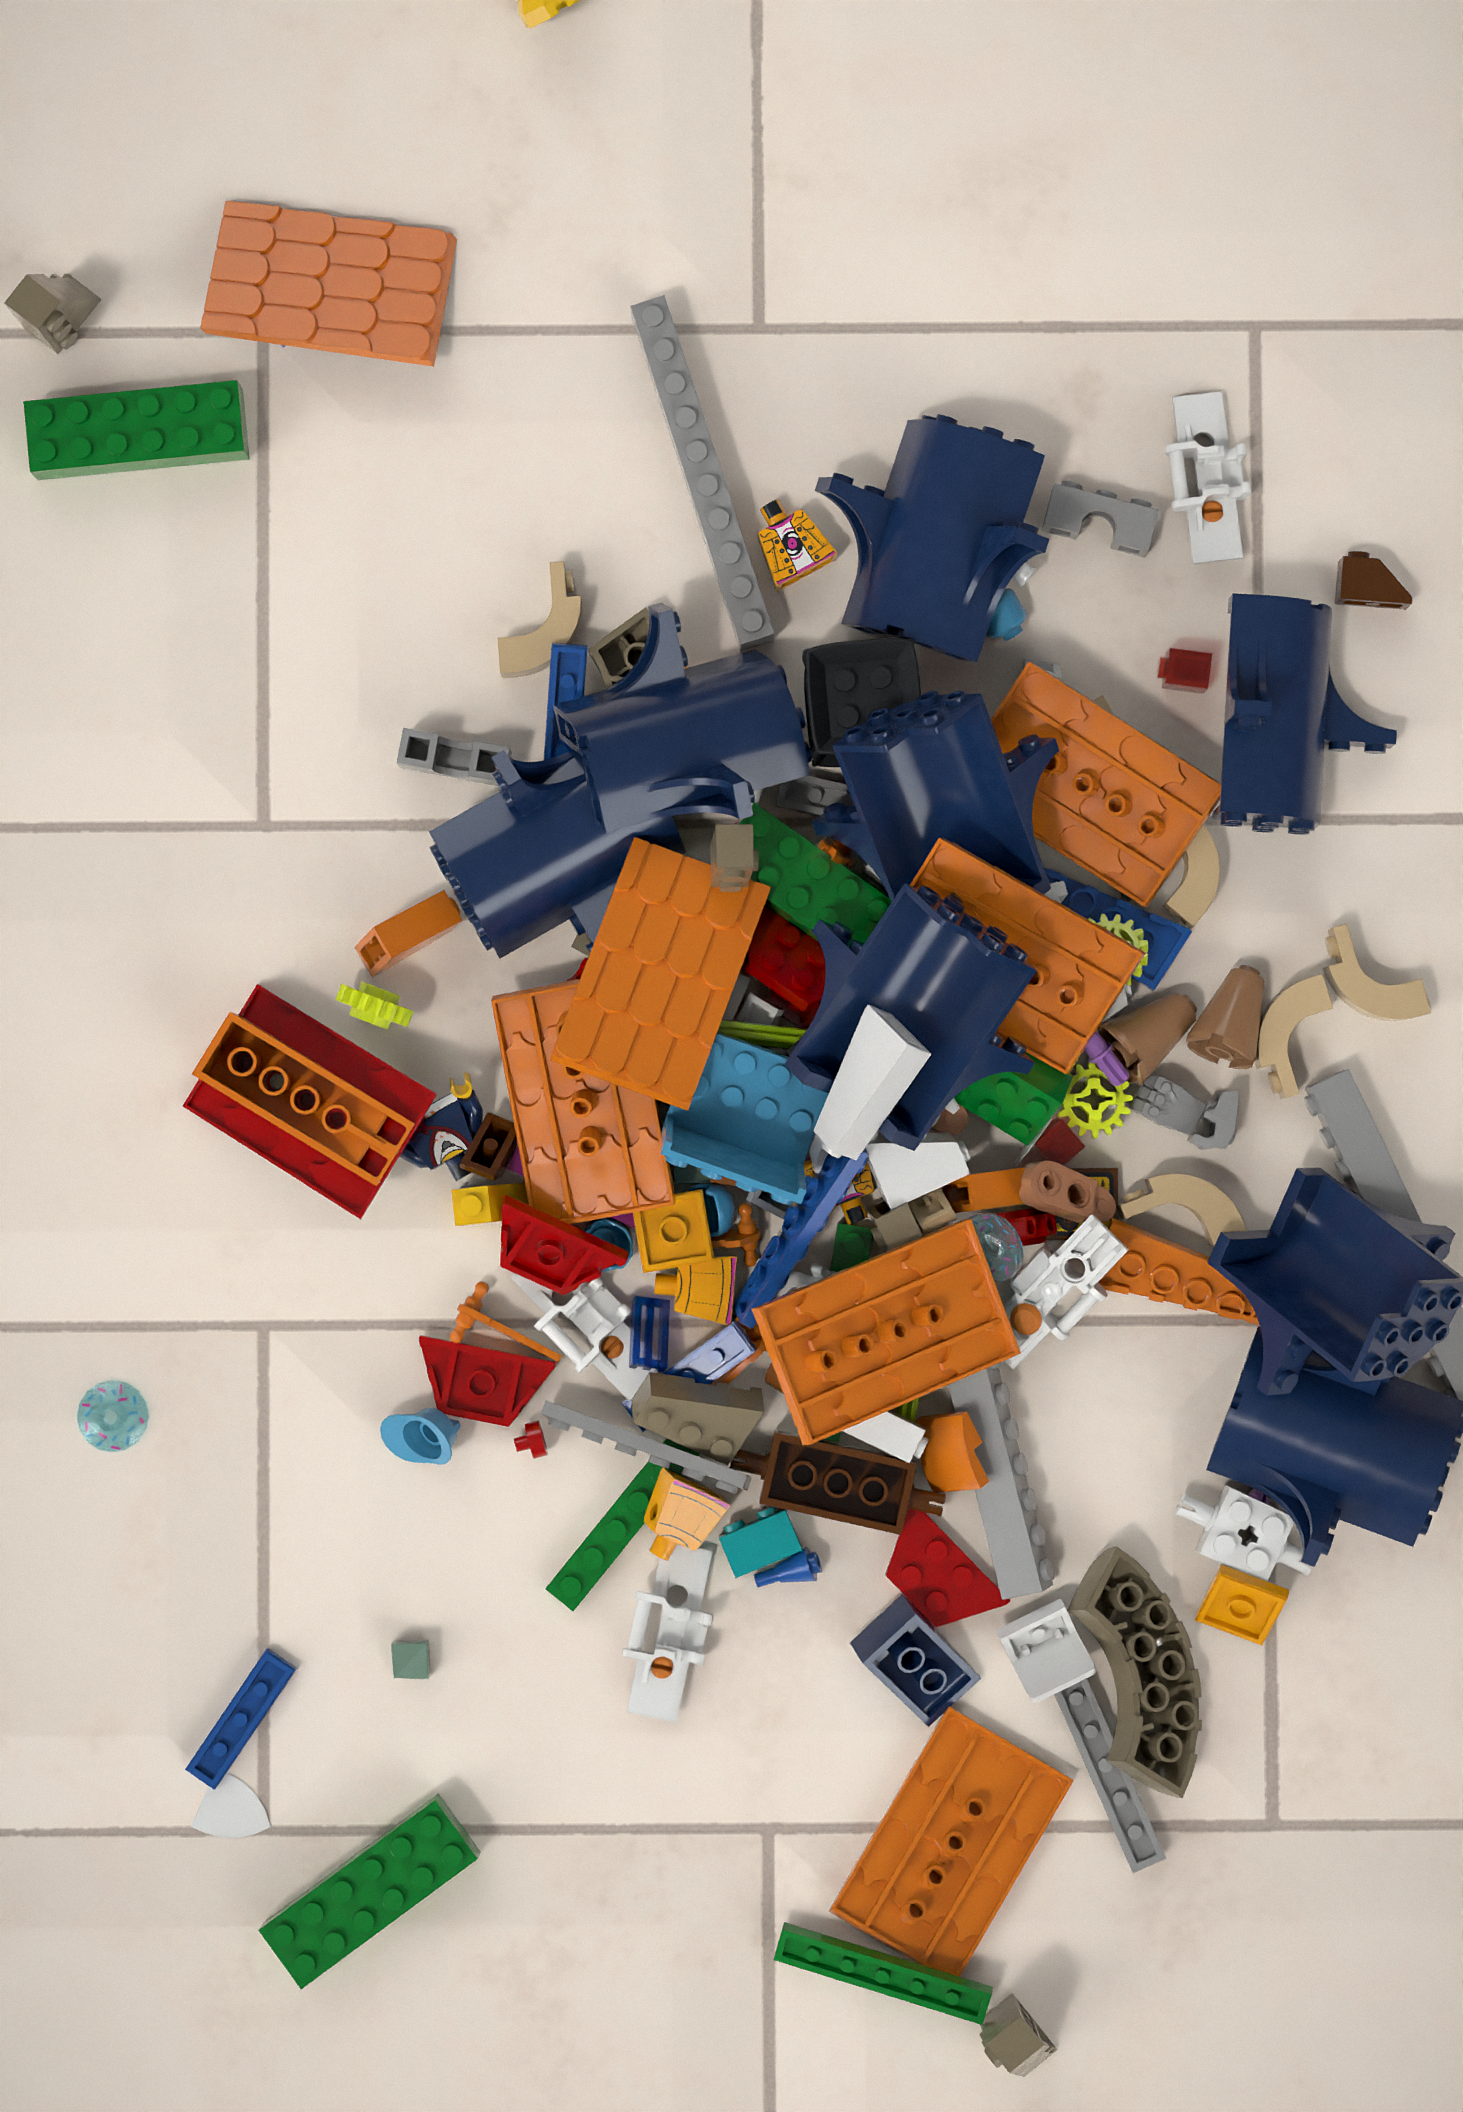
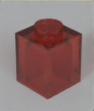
M1169 648L1165 657H1159L1157 678H1162L1161 688L1204 694L1209 685L1213 653Z
M1057 1117L1048 1124L1033 1145L1045 1160L1054 1161L1063 1166L1086 1147L1064 1120Z

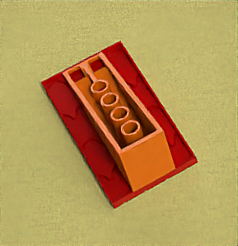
M257 984L240 1013H228L198 1062L192 1075L199 1079L184 1102L183 1107L361 1220L438 1094ZM277 1075H281L284 1078V1085L279 1089L273 1085V1079Z

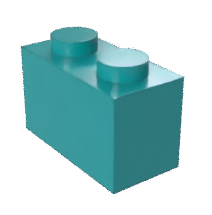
M770 1506L757 1512L758 1519L745 1524L743 1519H739L723 1527L725 1533L719 1535V1540L735 1578L802 1551L801 1544L786 1509L778 1510L777 1507Z

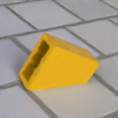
M525 1183L451 1190L455 1226L501 1222L502 1201L505 1195L529 1205Z

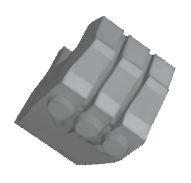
M1150 1075L1142 1084L1143 1086L1140 1087L1137 1098L1133 1100L1130 1109L1136 1114H1140L1153 1121L1156 1125L1191 1136L1206 1105L1177 1084L1163 1077Z
M1223 1091L1218 1093L1215 1101L1209 1099L1200 1119L1211 1124L1209 1137L1205 1138L1198 1134H1192L1188 1137L1187 1141L1202 1150L1215 1147L1226 1149L1229 1144H1232L1236 1132L1239 1092Z

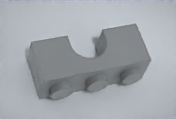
M1062 481L1061 485L1054 484L1041 531L1076 540L1081 523L1085 519L1094 516L1102 517L1110 523L1113 529L1110 549L1141 557L1146 556L1159 512L1158 509L1151 508L1152 504L1141 499H1131L1130 502L1116 499L1117 494L1106 490H1096V494L1082 490V485L1071 481Z
M403 728L397 764L403 769L498 786L491 774L496 771L491 757L503 750L511 757L512 751L510 747L474 741V743L455 741L441 737L439 734Z

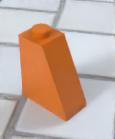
M443 890L374 926L354 948L373 978L451 932L463 921L460 917L459 906Z
M1025 1167L970 1174L940 1188L954 1213L1025 1204L1019 1196L1021 1178ZM1043 1181L1044 1186H1047L1048 1182Z

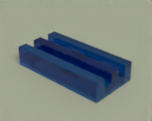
M635 1295L632 1299L629 1368L636 1369L638 1366L643 1367V1370L650 1371L653 1368L657 1369V1372H664L668 1364L670 1300ZM642 1306H646L643 1358H641L640 1338ZM654 1307L659 1308L657 1359H652Z

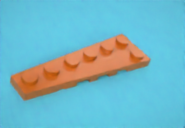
M1111 1219L1107 1228L1129 1250L1098 1281L1105 1290L1126 1295L1128 1293L1148 1297L1152 1301L1161 1303L1167 1301L1183 1305L1187 1309L1195 1311L1202 1309L1218 1313L1222 1317L1235 1320L1242 1319L1248 1323L1260 1325L1249 1300L1233 1283L1207 1263L1210 1258L1209 1256L1117 1219Z

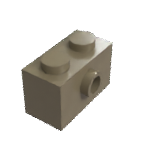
M716 824L710 844L711 887H720V891L723 892L741 891L742 887H748L752 872L758 871L759 856L758 849H753V825Z
M884 1200L867 1207L875 1224V1227L870 1229L879 1249L885 1246L889 1251L902 1244L923 1237L907 1202L892 1210Z

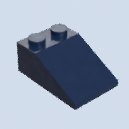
M903 1594L850 1642L861 1662L928 1727L981 1679L980 1675Z

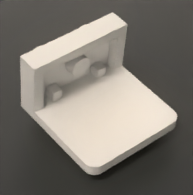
M1061 1598L996 1630L1030 1700L1034 1703L1040 1702L1094 1675L1096 1672V1667L1081 1641Z

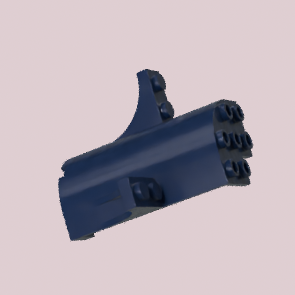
M937 414L936 418L923 415L922 419L907 421L885 491L870 485H865L864 489L852 485L853 478L839 473H833L832 477L818 478L815 491L830 499L844 513L853 529L858 549L857 575L841 624L874 636L913 639L915 644L958 660L978 662L991 619L1005 588L1024 563L1032 557L1046 552L1050 540L1038 535L1039 528L1023 523L1045 455L1034 451L1035 445L1021 439H1014L1011 442L1003 439L1004 433L992 427L983 426L981 430L958 425L956 419L945 415Z
M1232 593L1228 599L1227 614H1231L1220 805L1212 811V819L1221 820L1220 825L1241 827L1242 823H1244V825H1252L1253 832L1271 833L1274 832V829H1278V827L1288 828V834L1308 835L1310 831H1314L1315 828L1320 826L1325 745H1329V751L1348 752L1350 751V746L1364 747V752L1369 754H1385L1386 748L1391 749L1396 745L1397 730L1376 726L1359 717L1345 704L1335 688L1329 666L1332 608L1326 604L1312 605V600L1293 597Z
M662 602L648 606L649 630L646 644L638 661L627 675L603 691L553 705L560 739L582 757L595 824L605 833L654 819L690 813H720L736 817L740 820L753 816L751 803L755 802L754 791L810 775L808 763L812 761V754L808 743L804 741L802 729L806 726L805 717L802 709L795 707L787 686L784 668L781 665L776 666L770 658L754 649L684 669V667L688 666V659L684 647L679 644L677 633L681 632L680 619L676 611H673V609Z
M960 690L939 695L938 691H929L920 695L915 701L902 704L890 710L888 708L877 709L868 715V721L844 732L845 737L832 745L854 805H844L842 802L833 803L825 807L823 814L811 823L816 835L835 839L851 848L863 858L881 880L891 902L904 883H912L940 837L956 843L1042 894L1047 893L1051 889L1034 839L1032 809L1040 776L1048 762L1060 751L1055 738H1039L1038 735H1029L1019 740L1018 746L1012 751L1003 754L982 694H965L964 691Z
M503 750L491 757L496 767V771L491 774L499 787V792L429 831L435 843L429 849L445 879L452 886L461 908L476 929V933L485 949L488 951L493 948L499 959L567 920L571 922L578 936L585 933L590 941L585 947L590 954L634 837L650 842L652 845L655 844L674 852L685 854L686 851L672 816L605 833L595 824L582 757L579 753L572 750L543 761L522 762L512 759Z
M904 883L865 943L853 939L854 932L839 921H835L833 925L819 919L812 929V932L820 942L825 958L826 977L824 992L811 1025L786 1061L785 1066L802 1084L829 1094L867 1005L891 1013L931 1053V1056L878 1130L891 1143L915 1151L943 1109L966 1087L993 1074L1002 1072L1028 1074L1035 1062L1025 1053L1027 1047L1012 1036L1003 1039L996 1030L1037 970L1026 960L1029 955L1015 944H1008L1006 942L1009 936L1004 931L991 924L987 928L978 919L963 912L965 907L956 899L946 895L944 900H942L937 892L922 884L920 888Z
M1296 1168L1270 1230L1220 1232L1207 1262L1246 1296L1258 1318L1262 1332L1264 1352L1262 1371L1256 1388L1265 1395L1291 1394L1292 1389L1298 1382V1376L1304 1362L1312 1349L1353 1382L1382 1380L1404 1375L1435 1344L1442 1342L1447 1337L1450 1330L1449 1325L1457 1309L1463 1303V1276L1443 1262L1450 1252V1245L1456 1233L1447 1226L1420 1223L1387 1212L1350 1191L1322 1168Z
M1258 1326L1206 1470L1255 1488L1277 1502L1295 1523L1302 1541L1301 1562L1310 1566H1316L1320 1554L1328 1555L1334 1539V1535L1328 1533L1329 1528L1335 1530L1339 1520L1413 1547L1418 1535L1422 1534L1425 1536L1432 1520V1515L1428 1514L1429 1511L1437 1512L1443 1496V1492L1438 1490L1439 1486H1444L1450 1470L1447 1463L1454 1464L1461 1443L1455 1441V1438L1460 1439L1463 1434V1401L1396 1376L1382 1380L1353 1382L1313 1349L1304 1362L1298 1376V1382L1292 1389L1291 1394L1265 1395L1256 1388L1262 1371L1264 1352L1262 1332L1260 1326Z

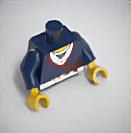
M464 1073L466 1083L461 1086L456 1085L453 1082V1078H450L451 1093L431 1104L400 1158L419 1168L428 1167L430 1170H435L446 1164L455 1181L472 1173L460 1168V1163L483 1122V1108L475 1091L472 1089L469 1073Z

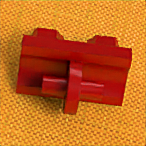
M1035 1208L995 1213L993 1234L999 1243V1250L1015 1248L1011 1244H1017V1247L1046 1243L1045 1236L1057 1234L1055 1215L1050 1213L1042 1214L1041 1210Z

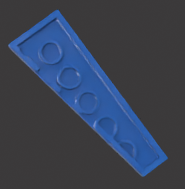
M1044 867L1050 884L1064 881L1068 893L1061 902L1064 906L1086 919H1093L1096 923L1100 922L1101 914H1105L1108 921H1113L1116 914H1118L1121 919L1120 923L1125 924L1130 919L1134 921L1133 931L1142 928L1144 931L1143 940L1148 941V963L1146 966H1142V975L1140 977L1132 975L1131 978L1154 991L1192 931L1154 913H1149L1126 901L1114 898L1100 892L1096 888L1084 885L1059 872Z
M866 1148L857 1160L843 1155L840 1158H836L828 1153L821 1171L816 1173L814 1177L806 1176V1193L802 1203L798 1204L797 1207L789 1206L783 1217L782 1234L780 1237L773 1236L761 1259L756 1264L733 1305L741 1324L753 1329L757 1322L752 1309L771 1301L777 1291L785 1287L789 1279V1273L797 1261H801L805 1257L809 1243L815 1234L823 1230L827 1223L828 1215L836 1203H840L844 1199L848 1185L854 1176L864 1169L869 1155Z

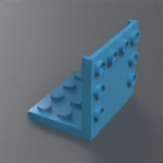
M718 1031L689 1110L686 1111L669 1105L662 1124L660 1154L666 1156L665 1160L675 1166L685 1168L687 1164L701 1168L700 1172L709 1178L721 1180L723 1176L735 1180V1185L743 1190L756 1192L757 1189L771 1193L770 1197L782 1204L791 1205L792 1201L801 1204L806 1193L804 1161L815 1134L813 1130L829 1094L802 1084L785 1066L789 1058L788 1056Z

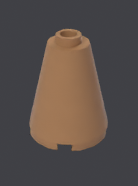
M1241 965L1239 968L1230 970L1187 1035V1047L1196 1055L1218 1064L1219 1058L1231 1061L1229 1068L1249 1069L1253 1067L1257 1054L1265 983L1264 979L1259 976L1260 972L1257 969Z
M1173 993L1103 1022L1097 1028V1031L1107 1043H1111L1114 1046L1112 1049L1113 1053L1130 1074L1126 1081L1133 1084L1138 1080V1085H1141L1150 1077L1196 1022L1195 1013L1197 1008L1187 995L1181 996L1178 993Z

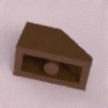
M1351 551L1348 552V556H1343L1338 561L1335 604L1406 610L1412 604V596L1380 559L1369 558L1370 553Z
M488 1112L464 1155L460 1168L492 1181L502 1177L517 1145L514 1122Z

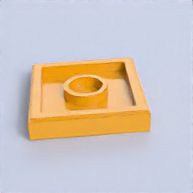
M702 1189L675 1194V1205L633 1212L643 1273L715 1261Z
M1221 1564L1196 1611L1195 1621L1262 1646L1288 1599L1289 1589Z

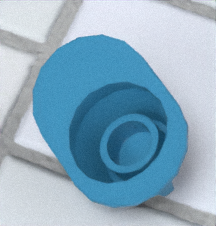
M425 1408L413 1415H389L382 1421L380 1432L386 1447L399 1458L414 1463L442 1465L451 1460V1448L455 1444L456 1433L461 1425L458 1420L449 1419L447 1415L436 1408Z

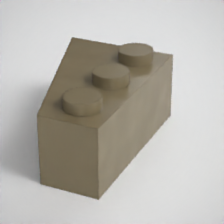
M26 274L4 304L25 330L56 354H59L63 348L66 350L72 346L78 337L77 330L102 299L70 274H64L62 278L57 274H52L50 278L44 274Z
M649 1372L632 1398L633 1423L728 1466L764 1413L762 1388L750 1387V1390L729 1388L728 1383L717 1382L715 1386L695 1383L694 1378Z
M1013 1993L985 2015L983 2025H980L982 2032L979 2035L983 2040L981 2043L985 2047V2054L997 2068L1003 2065L1010 2074L1025 2077L1058 2050Z

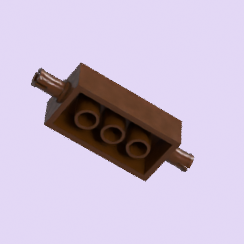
M774 1430L770 1452L766 1451L765 1455L739 1449L734 1458L743 1459L746 1462L732 1460L729 1467L733 1470L761 1476L760 1480H763L759 1504L898 1535L902 1534L906 1512L912 1509L941 1517L943 1512L942 1506L929 1504V1502L945 1504L946 1498L944 1493L940 1494L914 1488L913 1480L917 1463L913 1460L908 1463L895 1456L823 1440L811 1445H802L799 1435Z

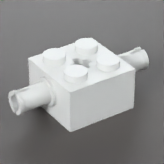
M1224 1485L1213 1507L1188 1496L1186 1493L1182 1495L1180 1502L1192 1507L1193 1510L1177 1505L1175 1515H1180L1204 1527L1195 1548L1198 1553L1225 1566L1268 1581L1275 1564L1278 1562L1306 1576L1312 1570V1567L1299 1561L1302 1558V1549L1288 1542V1535L1294 1522L1287 1513L1227 1485ZM1251 1525L1249 1531L1253 1533L1250 1540L1245 1539L1241 1543L1242 1538L1237 1535L1240 1528L1246 1530Z

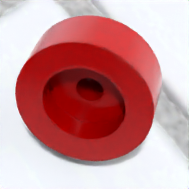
M539 1420L525 1424L526 1435L514 1438L516 1451L520 1452L530 1449L534 1459L547 1456V1446Z

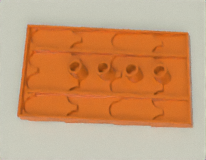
M225 201L216 245L217 250H215L210 275L211 280L208 285L200 328L205 334L434 367L457 239L452 233H445L439 229L395 225L393 222L334 217L327 213L282 209L280 206Z
M1028 661L992 716L991 722L1003 754L1012 751L1018 746L1019 740L1029 735H1038L1039 738L1056 739L1060 751L1053 756L1044 768L1034 795L1032 809L1034 837L1143 907H1148L1220 801L1221 783L1143 732L1138 731L1084 694L1070 687L1045 669Z
M634 837L557 1038L550 1061L688 1111L771 887L759 882H753L750 879L748 887H742L741 891H720V887H711L710 864L688 856L685 857L683 854L655 844L652 845L650 842Z
M940 837L910 885L920 888L922 884L937 892L942 900H944L946 895L949 896L954 892L963 901L962 905L965 907L963 912L975 917L987 928L990 924L998 927L1009 936L1006 940L1008 944L1017 945L1029 955L1026 960L1037 971L996 1032L1003 1039H1007L1009 1036L1016 1038L1027 1047L1025 1052L1062 1073L1069 1074L1146 953L1056 900L1050 899L1002 869L989 864L956 843Z
M571 980L544 987L540 986L492 996L491 1003L529 1206L568 1224L675 1205L676 1199L670 1165L665 1160L666 1156L660 1154L662 1121L657 1100L550 1061L580 980Z
M964 1219L955 1224H950L912 1242L902 1244L853 1267L843 1269L752 1309L767 1352L772 1359V1365L781 1389L785 1394L784 1397L793 1421L798 1428L797 1431L802 1445H811L1021 1354L972 1219Z
M948 1707L939 1719L828 1911L904 1957H907L914 1963L960 1977L1074 1780L953 1708Z

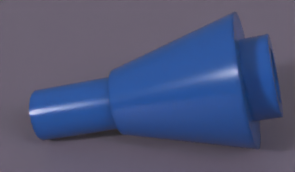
M806 1546L802 1551L791 1555L775 1565V1568L755 1573L754 1579L758 1588L778 1581L780 1583L817 1581V1573L822 1572V1567L815 1551L810 1552Z

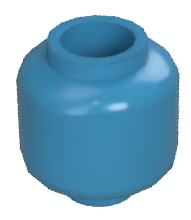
M1005 588L996 606L986 634L991 639L1002 637L1004 641H1008L1023 631L1020 625L1027 618V613L1012 589Z

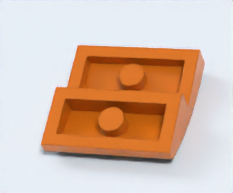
M967 1411L920 1416L915 1420V1423L926 1428L923 1436L929 1439L920 1460L932 1492L981 1489L989 1482L974 1452V1449L983 1442Z

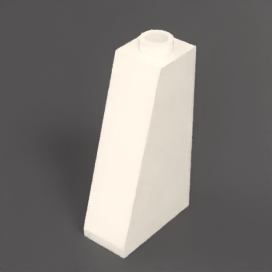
M867 1005L813 1130L824 1142L822 1148L836 1158H840L843 1155L854 1160L858 1159L931 1056V1053L891 1013Z
M892 1410L843 1430L910 1463L913 1456L920 1459L929 1441L928 1438L923 1436L926 1431L925 1427Z

